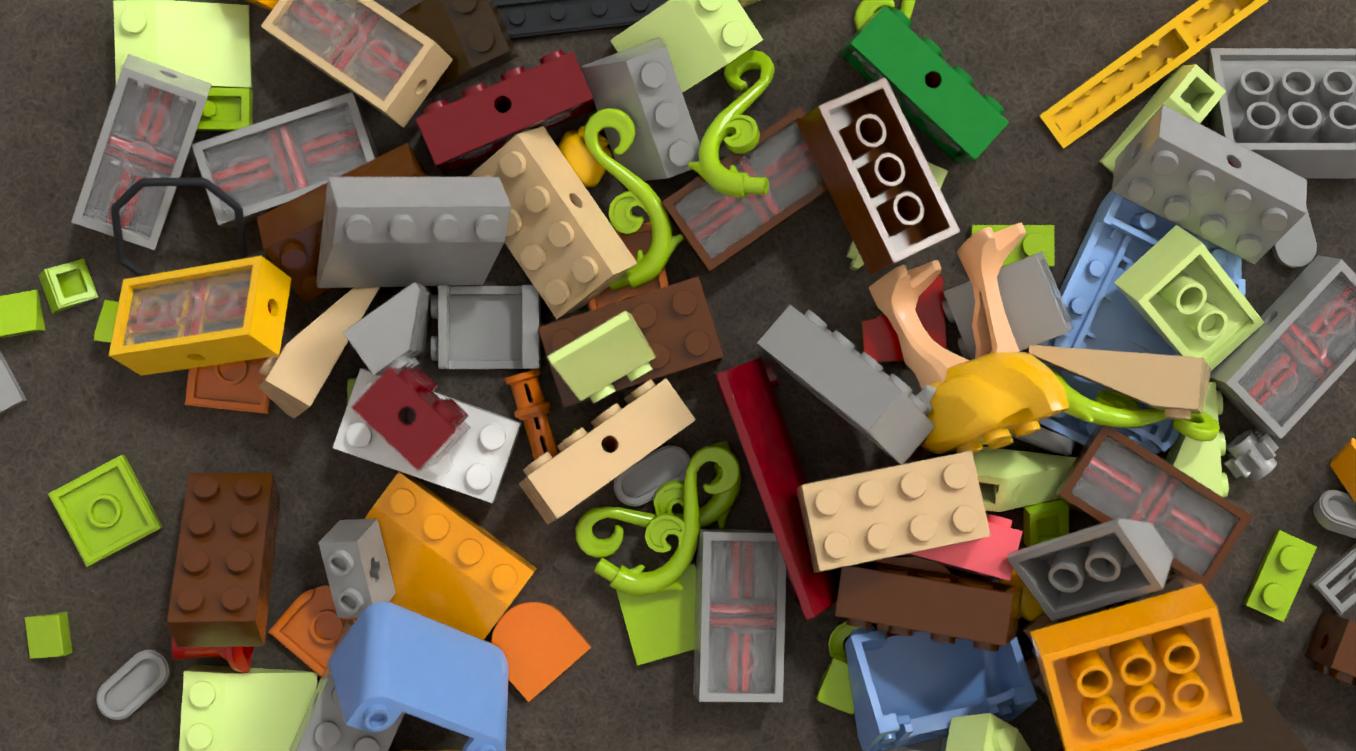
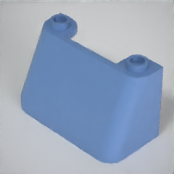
M376 602L368 606L328 660L345 724L366 732H380L389 728L399 715L405 712L470 737L462 751H506L509 664L503 650L494 644L390 602Z
M872 626V628H858L850 633L851 636L845 642L857 736L862 751H886L948 737L952 717L991 713L1007 723L1017 718L1037 701L1017 637L1008 645L999 646V651H987L974 648L973 640L961 638L956 639V643L953 644L931 640V633L915 631L913 636L895 635L886 637L884 631H876L875 627Z

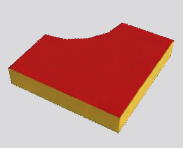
M938 276L919 296L915 311L922 326L932 340L947 350L945 312L942 305L944 300L943 276ZM884 313L877 318L861 322L863 352L870 355L877 362L904 361L898 334Z

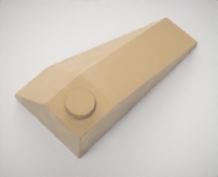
M353 287L280 350L279 356L265 358L258 371L264 375L258 387L287 415L295 419L312 405L349 341L343 332L362 319L380 287Z
M1029 345V354L1035 356L1038 360L1151 408L1165 411L1164 418L1191 420V413H1203L1211 368L1204 358Z

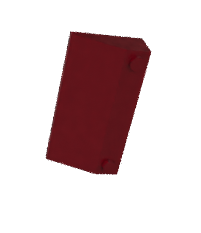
M760 357L713 374V378L726 413L731 415L785 561L786 577L797 607L805 619L808 620L814 618L837 601L842 567L816 573L813 571L796 488L807 484L772 389L779 386L771 363L763 365Z

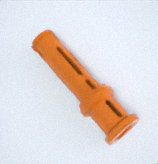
M533 369L504 378L505 384L511 387L517 407L514 415L515 418H518V421H523L534 460L544 454L540 436L543 438L546 452H549L552 458L559 454L547 413H550V401H545L538 376L541 374L540 369ZM525 383H526V385H527V389H528V392H529V395H530L531 402H529L528 397H527V394H526V390H525V387H524V384H525ZM534 417L537 418L539 429L536 428Z

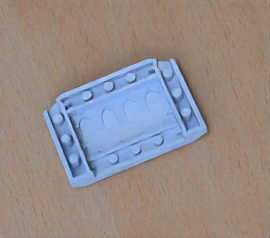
M1111 189L1100 203L1059 290L1074 328L1066 334L1037 345L1179 356L1134 308L1114 283L1177 224L1112 192ZM1182 228L1204 244L1245 296L1246 280L1242 279V258ZM1042 362L1046 366L1053 367L1058 374H1061L1071 388L1095 401L1098 392L1109 390ZM1138 403L1140 409L1151 408L1142 403ZM1065 412L1039 422L1040 425L1068 437L1083 446L1097 427V424L1080 420ZM1166 419L1142 427H1112L1155 455L1160 451L1165 452L1175 444L1180 434L1172 426L1174 419Z

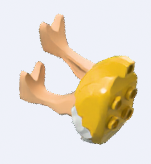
M1022 223L1012 225L993 233L991 227L983 228L967 239L957 251L973 285L975 305L972 329L976 345L975 359H965L944 349L932 340L922 326L915 311L919 296L941 273L942 269L939 260L928 262L910 270L907 269L906 265L898 266L869 287L877 307L888 317L898 334L905 364L916 375L921 392L916 397L929 408L924 414L935 427L920 444L928 452L945 454L957 451V453L972 451V454L981 451L984 444L988 445L989 450H995L1013 443L1012 435L1014 434L1016 437H1022L1039 431L1041 429L1040 421L1069 408L1065 388L1052 370L1035 356L1026 352H1019L1004 311L997 276L1006 257L1026 234Z

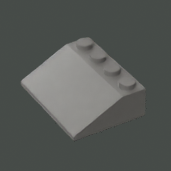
M1210 48L1209 76L1226 90V93L1209 112V129L1302 178L1356 179V49Z
M328 177L316 279L317 288L410 286L414 282L423 286L483 285L505 242L511 210L510 202L500 178Z

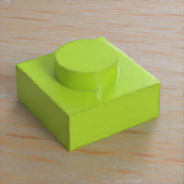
M1054 500L1023 507L1024 544L1027 547L1069 534V506L1063 500Z

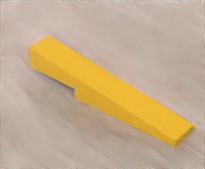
M1198 0L1039 115V117L1064 149L1269 0Z

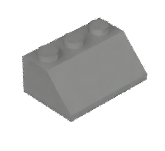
M660 37L581 66L597 112L606 108L620 109L628 114L634 122L636 131L634 141L630 148L622 155L614 153V149L619 145V133L614 128H604L613 156L618 163L630 170L641 180L648 181L667 179L692 170L688 167V163L699 162L698 152L700 143L668 50Z
M416 282L412 283L343 332L373 375L382 376L389 367L414 369L420 364L416 357L424 352L431 313V295L433 293L429 288Z
M1123 518L1111 520L1011 552L1007 556L1009 563L1051 621L1162 590L1173 559V554L1151 523Z

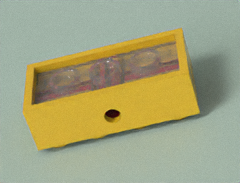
M256 256L123 279L109 356L141 376L279 356L291 277L263 256Z

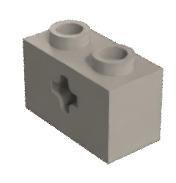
M378 519L339 520L318 542L338 618H359L368 606L376 602H389L396 594Z

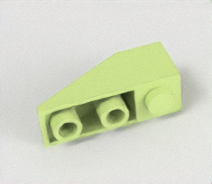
M1197 64L1178 66L1099 162L1114 174L1116 158L1162 105L1200 124L1226 93V90Z
M1209 382L1203 411L1211 415L1219 424L1218 415H1221L1223 412V397L1221 391L1216 390V382ZM1219 431L1216 439L1209 442L1194 440L1180 433L1175 444L1170 447L1165 461L1220 496H1228V478L1221 468V456H1224L1226 452L1224 433Z
M983 447L981 451L973 454L985 511L1002 512L1060 499L1053 494L1077 457L999 448L989 450L988 447Z

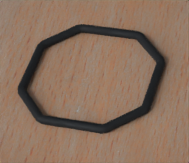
M142 178L132 185L111 207L110 212L117 260L122 266L138 277L149 274L125 256L119 210L143 187H205L234 210L239 254L236 260L247 258L243 208L240 203L208 179Z

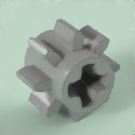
M1246 430L1228 443L1226 449L1229 452L1227 455L1229 459L1224 463L1236 479L1240 476L1244 478L1248 476L1251 481H1257L1276 467L1277 462L1274 459L1276 454L1274 452L1279 447L1267 432L1262 435L1259 433L1255 435L1252 430Z

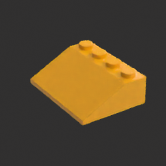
M400 471L365 517V519H378L396 591V594L389 602L481 640L486 638L537 569L414 476Z
M1202 584L1030 632L1064 751H1139L1243 722L1218 609Z

